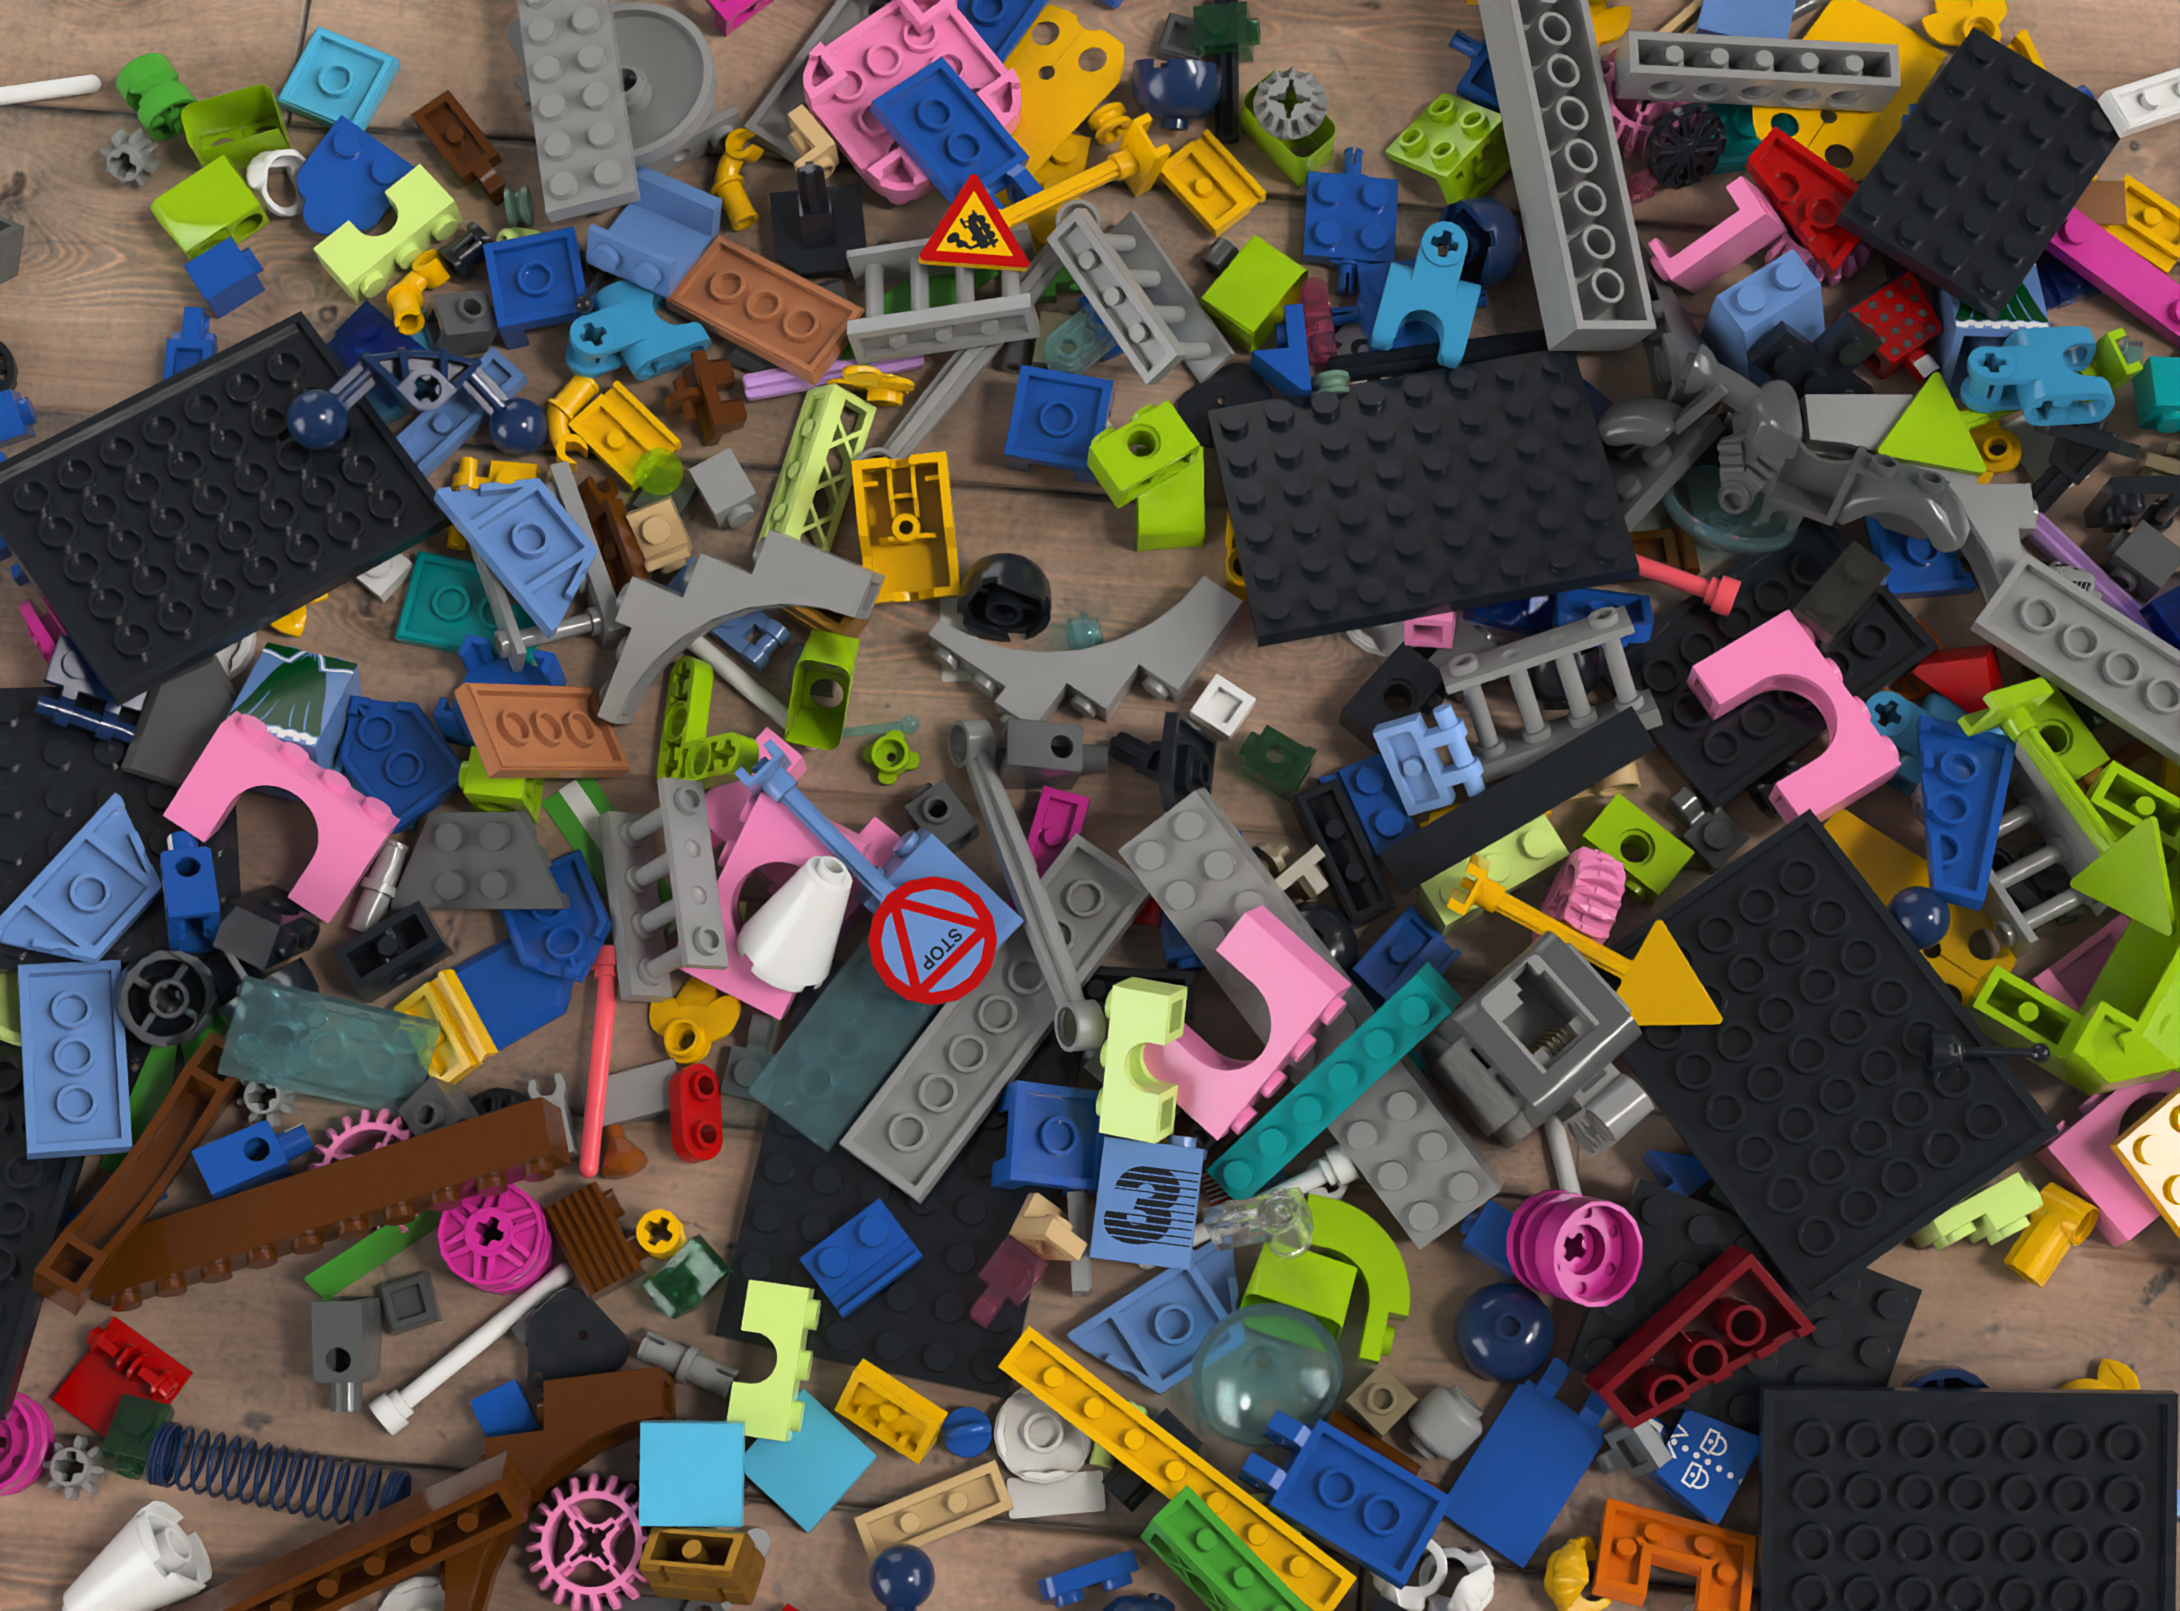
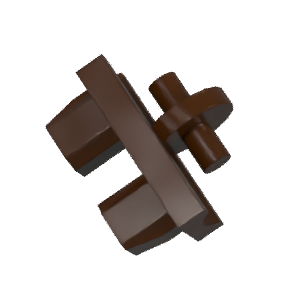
M705 350L692 351L690 354L692 363L683 370V377L672 381L675 392L666 397V410L670 414H682L686 425L697 422L705 446L718 445L723 433L743 428L747 420V413L744 403L740 398L721 401L718 391L731 389L735 382L730 360H708Z

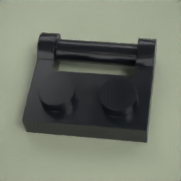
M2180 475L2111 477L2084 510L2086 528H2102L2106 533H2119L2122 528L2129 530L2131 527H2136L2143 519L2163 534L2172 525L2173 516L2180 509ZM2156 499H2162L2159 504H2153Z

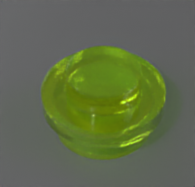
M654 448L648 450L639 458L636 464L635 475L639 485L646 492L658 496L666 495L674 491L680 484L683 468L679 458L673 452L664 448Z

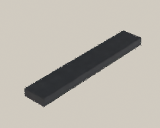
M1630 706L1378 854L1404 896L1425 881L1468 858L1472 853H1477L1652 752L1657 747L1635 710Z

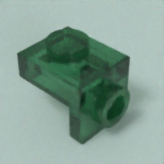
M1247 1L1193 6V36L1196 55L1241 51L1244 62L1254 61L1253 46L1261 45V30L1259 18H1251Z
M699 1234L691 1237L661 1271L648 1276L642 1282V1286L650 1294L651 1302L659 1311L669 1315L672 1319H677L695 1311L730 1274L732 1269Z
M123 1394L101 1448V1452L112 1466L114 1473L133 1480H140L142 1475H146L147 1455L154 1434L166 1420L172 1421L175 1411L171 1405Z

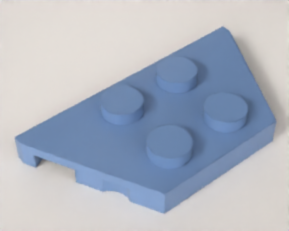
M539 478L516 480L511 484L499 482L479 484L478 489L452 492L451 487H443L437 490L433 500L548 639L553 637L596 556L597 547Z
M116 792L0 916L1 944L97 964L162 892V884L145 853V847L138 832L133 827L120 795Z
M1227 1230L1196 1250L1193 1270L1168 1268L1067 1333L1068 1339L1074 1345L1157 1395H1162L1244 1341L1242 1321L1238 1317L1240 1309L1232 1235Z

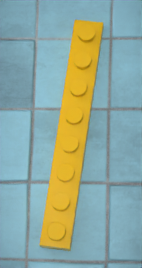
M1028 1326L998 1366L1169 1500H1172L1188 1485L1287 1587L1313 1611H1334L1357 1579L1356 1576L1030 1326Z

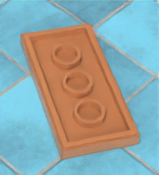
M720 234L704 251L670 297L665 298L668 309L693 322L696 321L702 324L704 328L814 386H816L850 343L847 336V321L866 318V309Z
M463 683L453 691L489 778H619L630 770L611 723L597 717L601 705L598 703L599 694L595 687Z

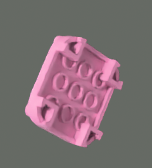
M892 0L827 46H824L820 41L809 53V60L803 73L805 102L812 116L834 140L836 146L867 185L879 195L887 197L895 205H903L910 200L919 199L932 193L937 188L870 112L873 100L942 56L1010 135L1015 131L1021 120L1020 81L1014 69L1007 70L957 8L958 0Z

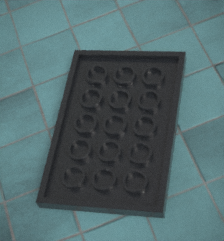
M1973 27L1842 209L1835 223L1995 322L2108 158L2120 137L2098 101Z
M1804 516L1795 531L1788 532L1784 529L1717 578L1722 579L1723 575L1742 581L1728 617L1710 611L1711 606L1703 603L1704 598L1692 595L1653 623L1651 638L1648 642L1628 643L1626 647H1623L1635 689L1638 691L1650 689L1662 719L1663 725L1649 729L1647 732L1657 749L1713 815L1749 790L1751 785L1757 780H1762L1778 768L1787 758H1793L1826 734L1828 727L1823 715L1811 701L1799 694L1783 690L1760 693L1713 721L1686 683L1692 666L1788 609L1797 620L1801 619L1806 622L1813 632L1815 646L1824 658H1831L1836 663L1842 673V683L1852 697L1858 696L1864 703L1872 695L1887 690L1913 671L1922 659L1932 655L1939 649L1935 641L1833 525L1829 526ZM1604 657L1603 674L1600 680L1611 694L1616 697L1615 687L1606 658Z
M1636 1178L1625 1207L1627 1212L1637 1222L1643 1240L1642 1264L1636 1281L1623 1297L1607 1306L1587 1307L1566 1362L1568 1367L1587 1375L1590 1374L1734 1244L1753 1254L1817 1330L1802 1338L1796 1337L1777 1347L1778 1351L1762 1360L1755 1359L1731 1372L1732 1376L1717 1384L1711 1383L1690 1394L1689 1399L1672 1407L1673 1409L1683 1412L1684 1409L1693 1410L1759 1436L1760 1386L1887 1387L1922 1293L1921 1289L1865 1268L1806 1309L1739 1217L1642 1178Z

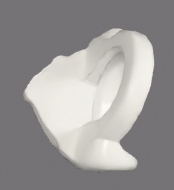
M277 149L261 152L249 161L246 168L248 186L258 191L261 202L270 212L281 217H292L303 211L305 202L298 193L297 175L306 159L295 149ZM288 172L289 179L296 191V199L291 207H280L269 197L267 192L268 175Z
M1430 1539L1426 1546V1549L1433 1554L1437 1564L1435 1576L1430 1583L1422 1587L1404 1586L1400 1590L1370 1572L1374 1577L1373 1585L1380 1592L1381 1596L1407 1611H1422L1425 1608V1599L1439 1590L1444 1584L1448 1572L1447 1558L1442 1548L1433 1539Z
M1442 1548L1446 1558L1461 1561L1470 1574L1461 1579L1452 1598L1438 1593L1427 1597L1426 1599L1429 1601L1427 1611H1483L1494 1595L1493 1582L1495 1581V1576L1493 1573L1494 1567L1490 1559L1481 1549L1467 1553L1459 1548ZM1430 1554L1424 1560L1420 1568L1418 1580L1420 1587L1430 1583V1572L1436 1564L1433 1554Z

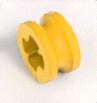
M1113 102L1102 106L1088 119V126L1092 131H1096L1095 139L1100 145H1109L1124 138L1132 122L1129 116H1124L1126 109L1121 102Z

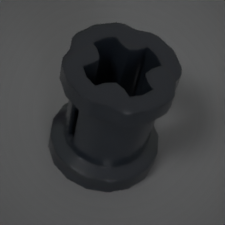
M473 221L466 225L467 232L448 248L442 246L437 251L448 268L464 282L470 279V272L485 259L483 244L493 243L489 235Z
M1791 757L1787 758L1778 768L1762 780H1757L1747 790L1752 802L1769 818L1773 819L1779 814L1768 798L1775 784L1802 768Z

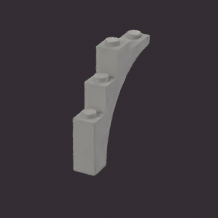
M1805 394L1798 401L1803 427L1801 441L1818 457L1832 460L1853 459L1859 445L1867 447V453L1875 455L1877 448L1912 402L1913 394ZM1912 465L1924 470L1935 471L1944 476L1946 480L1950 481V488L1961 500L1968 516L1970 531L1964 546L1960 550L1972 567L1987 605L2023 553L2026 552L2020 540L2036 529L2039 510L2037 502L2032 498L2031 483L1977 484L1979 476Z
M770 529L767 536L762 537L755 547L752 558L755 564L753 572L719 557L700 553L698 560H694L686 572L684 585L687 588L684 594L649 579L632 576L630 583L625 584L618 595L616 608L619 611L615 621L631 627V631L622 638L616 651L618 664L612 679H608L600 691L598 703L601 707L597 717L613 724L630 725L646 692L667 665L696 639L728 621L762 610L797 606L828 609L854 618L868 620L886 576L785 533Z
M1203 576L1177 605L1153 623L1116 641L1082 650L1037 652L1005 648L973 638L941 620L937 622L928 635L931 650L934 651L932 656L937 662L951 671H955L958 667L972 676L970 679L971 683L982 693L993 697L996 693L999 695L995 701L996 716L1000 718L998 723L1002 727H1004L1008 718L1050 722L1067 697L1071 699L1070 705L1084 717L1093 719L1094 716H1097L1107 723L1138 679L1143 681L1141 683L1142 687L1153 697L1162 701L1167 697L1178 704L1240 619L1243 601L1206 576Z

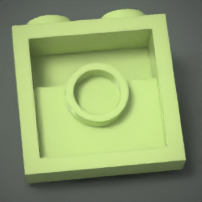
M2017 1172L1951 1208L1916 1232L1911 1238L1918 1250L1933 1243L1937 1251H1940L1965 1236L1971 1245L1986 1237L1992 1246L2031 1225L2025 1215L2042 1207L2043 1201L2036 1187L2029 1180H2023L2020 1173Z

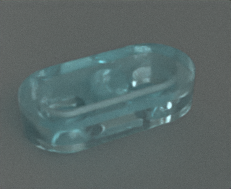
M1090 302L1048 336L1044 346V356L1049 370L1080 375L1118 344L1106 325H1099L1094 321L1099 315ZM1064 344H1071L1076 349L1070 354H1065L1059 348Z

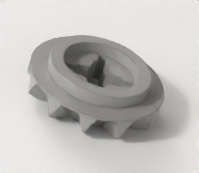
M1293 66L1287 71L1277 72L1274 70L1269 78L1264 82H1259L1258 90L1253 99L1254 114L1259 125L1274 137L1286 140L1305 137L1315 131L1325 117L1327 98L1324 86L1320 85L1311 72L1297 71ZM1289 89H1293L1296 100L1303 101L1302 104H1295L1294 111H1291V118H1287L1284 104L1277 102L1278 100H1285Z

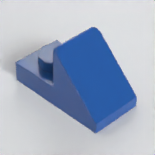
M1303 304L1284 305L1282 322H1275L1276 349L1252 351L1250 367L1265 382L1284 396L1297 394L1309 396L1311 395L1312 388Z
M1648 1150L1642 1157L1643 1162L1664 1188L1684 1196H1691L1711 1180L1695 1156Z

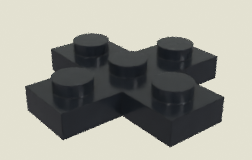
M1847 311L1813 342L1782 320L1750 348L1747 353L1755 366L1772 377L1769 381L1784 380L1791 385L1799 401L1805 394H1875L1872 386L1852 371L1882 346L1883 343L1876 331Z

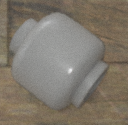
M1453 1385L1450 1389L1444 1386H1435L1408 1414V1423L1414 1432L1409 1440L1428 1460H1432L1437 1455L1444 1460L1455 1461L1481 1435L1483 1427L1479 1418L1483 1411L1457 1385Z

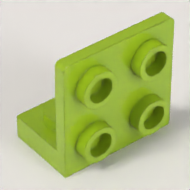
M1448 93L1440 94L1385 151L1390 160L1436 178L1448 205L1465 198L1482 197L1511 168L1501 114Z

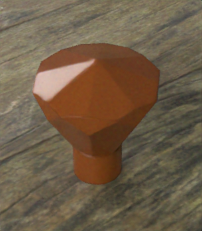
M612 1124L607 1126L603 1130L607 1142V1149L601 1169L604 1177L611 1180L631 1177L644 1169L648 1163L645 1152L626 1138L622 1125Z

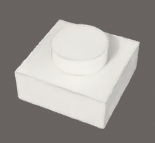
M400 553L355 579L384 603L412 574L414 565Z
M1216 673L1190 710V717L1229 742L1255 706L1256 698Z

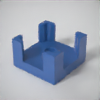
M574 226L483 244L497 326L508 350L526 347L530 344L525 330L570 322L572 325L582 315L594 313L592 309L589 313L583 314L575 308V300L580 295L585 294L587 287L583 269H586L583 251Z
M1021 365L1004 450L1007 469L1029 472V463L1074 471L1076 481L1098 485V480L1087 466L1088 451L1093 438L1106 430L1107 419L1111 417L1115 398L1114 381Z
M466 634L459 650V657L467 672L463 683L565 686L567 680L555 653L535 649L532 655L537 666L524 663L522 671L513 673L509 660L498 658L490 641L486 638ZM440 697L433 717L445 741L469 748L475 746L457 699L451 709L447 699Z
M1019 1080L1006 1085L1001 1098L997 1102V1113L1009 1110L1005 1158L993 1163L991 1187L1017 1189L1026 1185L1063 1189L1062 1195L1067 1196V1192L1084 1191L1085 1194L1087 1193V1197L1097 1194L1104 1136L1108 1137V1134L1099 1133L1100 1116L1096 1113V1099L1099 1091Z

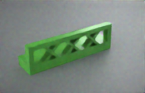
M1188 1485L1150 1521L1140 1536L1212 1611H1311Z

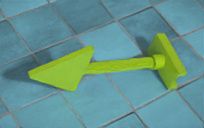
M2123 327L2101 337L2096 342V352L2090 365L2084 371L2075 373L2104 377L2109 382L2114 393L2143 370L2140 361L2127 365L2117 345L2119 341L2127 336ZM1934 372L1877 448L1875 454L1891 456L1900 463L1981 476L1986 472L1987 467L1969 430L2022 410L1996 411L1991 413H1981L1971 409L1960 411L1941 374ZM2093 400L2082 401V403H2088Z
M2044 677L1988 692L1982 699L1989 708L1963 715L1957 722L1968 737L2002 727L2013 743L2018 742L2098 850L2099 857L2070 881V886L2166 936L2177 933L2176 918L2157 818L2154 816L2145 818L2120 840L2116 838L2037 731L2038 724L2030 714L2054 693Z

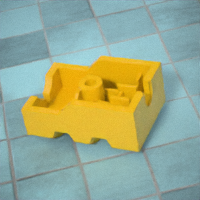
M946 451L912 454L910 457L901 459H887V457L851 461L862 563L864 567L886 576L874 606L958 597L961 580L949 462Z

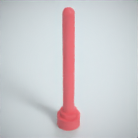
M1636 554L1640 576L1704 598L1703 603L1711 606L1710 611L1726 617L1729 616L1742 581L1723 575L1722 579L1713 576L1711 580Z
M602 945L591 967V970L595 971L594 978L598 980V991L578 1171L584 1178L594 1177L599 1167L619 983L615 948L613 945Z

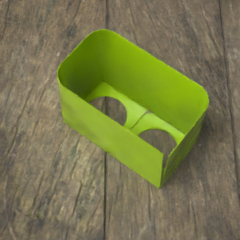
M1272 72L1269 73V74H1268L1264 79H1262L1260 82H1264L1267 78H1269V77L1271 76ZM1258 83L1244 96L1240 130L1298 187H1301L1306 182L1308 171L1318 172L1332 160L1336 132L1335 124L1325 114L1319 127L1308 136L1293 140L1282 139L1280 141L1277 137L1267 133L1259 125L1255 117L1253 99L1258 90ZM1289 89L1285 100L1277 101L1284 104L1287 118H1291V111H1294L1295 104L1303 103V101L1296 100L1293 89ZM1296 146H1307L1314 153L1308 157H1298L1290 150Z
M257 84L186 105L181 112L187 142L203 167L224 155L231 165L232 161L237 170L247 168L249 161L261 152L292 149L283 115L271 89L266 85ZM272 126L277 128L270 131L255 134L259 129L263 127ZM220 139L234 140L231 142L211 147L216 141Z
M221 155L159 196L150 207L158 222L190 261L230 236L237 245L270 223L261 204L233 162L231 161V165L224 155Z
M1254 235L1201 297V305L1220 332L1251 353L1258 350L1273 332L1275 322L1283 320L1284 305L1296 304L1308 285V270L1257 235Z
M1199 446L1197 460L1194 464L1135 498L1137 552L1203 547L1206 531L1203 446ZM1136 447L1135 455L1145 457L1152 453L1147 447Z
M812 629L794 671L784 738L786 737L785 742L822 750H833L839 746L848 716L860 643L859 638ZM807 663H808V666H809L810 668H812L811 670H806V669H807ZM824 663L830 664V665L839 666V667H831V666L825 665ZM819 679H831L837 682L843 691L842 701L837 706L829 708L818 705L810 694L812 684Z
M1267 1237L1244 1294L1238 1317L1247 1325L1327 1352L1331 1351L1338 1325H1340L1334 1348L1335 1352L1342 1333L1358 1267Z

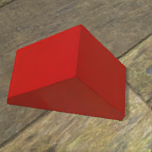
M1993 644L1938 650L1922 659L1912 672L1969 714L1989 708L1982 698L1988 692L2004 688L1997 649Z

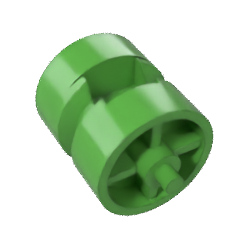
M148 53L139 56L129 62L116 78L117 90L132 110L138 112V120L152 139L158 141L170 140L185 132L181 112L186 105L197 102V100L185 84L179 81L178 73L165 55L161 53Z

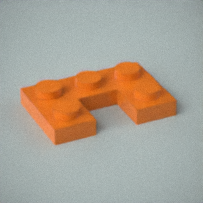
M1607 1498L1602 1510L1591 1594L1642 1607L1647 1597L1650 1565L1697 1577L1693 1611H1750L1757 1536Z

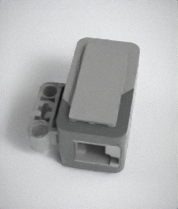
M1551 931L1544 932L1453 1012L1420 1048L1422 1056L1431 1066L1429 1072L1486 1136L1489 1137L1493 1134L1506 1148L1512 1147L1543 1124L1550 1116L1554 1115L1584 1149L1597 1156L1616 1144L1654 1110V1105L1645 1091L1629 1076L1621 1074L1611 1063L1642 1034L1640 1027L1630 1015L1631 1009L1572 944H1566Z

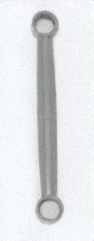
M1075 199L1068 201L1060 207L1056 214L1055 229L1076 208H1086L1101 229V216L1098 209L1086 200ZM1049 242L1030 262L1028 270L1020 273V294L1031 293L1034 305L1064 266ZM1004 343L956 350L910 409L882 448L874 447L865 450L859 455L857 460L887 457V459H901L909 457L948 413Z
M985 719L956 720L951 724L948 731L947 747L949 757L954 766L966 768L1002 873L1018 914L1024 920L1022 924L1058 1007L1054 1020L1057 1041L1061 1048L1067 1052L1098 1049L1105 1038L1106 1023L1104 1013L1098 1002L1093 999L1085 1000L1046 888L1040 881L1036 871L1037 865L992 761L995 752L993 729Z

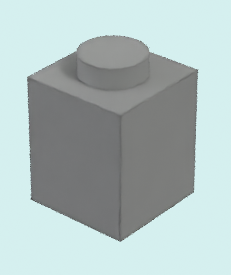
M730 447L688 469L693 485L697 488L699 496L720 531L730 526L731 528H738L745 525L754 518L757 511L761 510L757 493Z

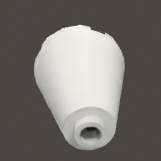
M815 856L810 858L743 925L737 937V951L741 959L746 953L748 958L754 963L751 971L758 978L773 987L790 992H802L805 986L815 985L814 989L822 985L830 972L852 886V877L844 863L831 856Z
M151 1502L147 1506L142 1507L64 1592L62 1611H153L199 1593L207 1586L204 1583L210 1580L212 1576L209 1556L202 1540L196 1531L188 1536L177 1524L184 1517L176 1509L165 1502Z

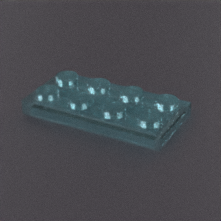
M868 936L865 937L747 1091L752 1098L827 1153L939 1006L908 1001L888 988L872 964Z
M244 976L219 1060L217 1073L377 1110L387 1108L390 1113L400 1114L398 1109L424 1084L441 1029L440 1021Z

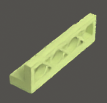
M835 383L807 390L757 543L762 537L767 536L769 529L785 533L799 540L802 533L810 530L815 546L830 552L853 483L851 461L857 460L863 452L877 409L875 406ZM844 405L859 413L854 431L848 434L845 433L840 419ZM838 446L843 465L840 473L832 476L826 458L829 449ZM824 488L829 507L826 515L818 518L812 501L815 491Z

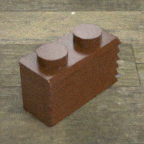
M595 1181L542 1210L587 1298L597 1301L646 1274L641 1261L648 1258V1255L639 1244L635 1231L627 1235L618 1218L626 1213L612 1188L604 1192L602 1187Z

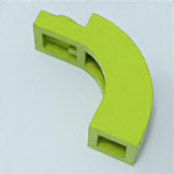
M1309 1193L1305 1203L1297 1247L1332 1256L1344 1263L1358 1267L1356 1275L1364 1289L1366 1311L1356 1363L1376 1367L1380 1361V1356H1390L1395 1327L1386 1325L1387 1318L1404 1322L1409 1316L1410 1288L1404 1262L1393 1240L1366 1213L1343 1201Z

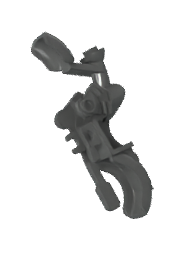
M1703 343L1697 354L1688 352L1679 379L1687 381L1684 394L1703 391L1682 409L1681 405L1665 399L1635 397L1609 406L1598 423L1599 434L1608 445L1639 444L1655 447L1663 442L1672 431L1677 435L1680 434L1717 402L1722 401L1735 410L1732 416L1734 434L1721 438L1717 445V450L1719 451L1718 458L1721 463V486L1718 490V501L1725 512L1740 514L1747 511L1753 504L1756 494L1761 491L1764 495L1760 514L1761 521L1768 524L1773 512L1782 511L1789 518L1785 528L1788 532L1795 531L1804 516L1832 526L1834 521L1844 525L1863 516L1877 519L1883 528L1921 541L1929 538L1933 547L1944 553L1956 551L1963 547L1969 535L1970 524L1965 508L1956 493L1950 488V481L1946 480L1944 476L1935 471L1899 463L1895 458L1885 454L1872 455L1867 453V447L1859 445L1854 458L1850 460H1829L1818 457L1801 441L1803 427L1797 395L1791 385L1784 380H1773L1758 387L1742 375L1718 363L1712 351Z

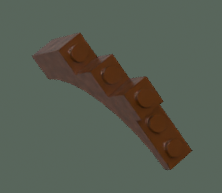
M661 1366L543 1381V1398L538 1400L537 1416L539 1424L544 1430L485 1438V1454L480 1456L479 1463L508 1450L532 1491L528 1512L529 1518L539 1503L569 1474L602 1452L640 1437V1422L642 1420H676L675 1379ZM525 1523L440 1562L439 1581L441 1588L445 1591V1611H487L497 1573L515 1536Z

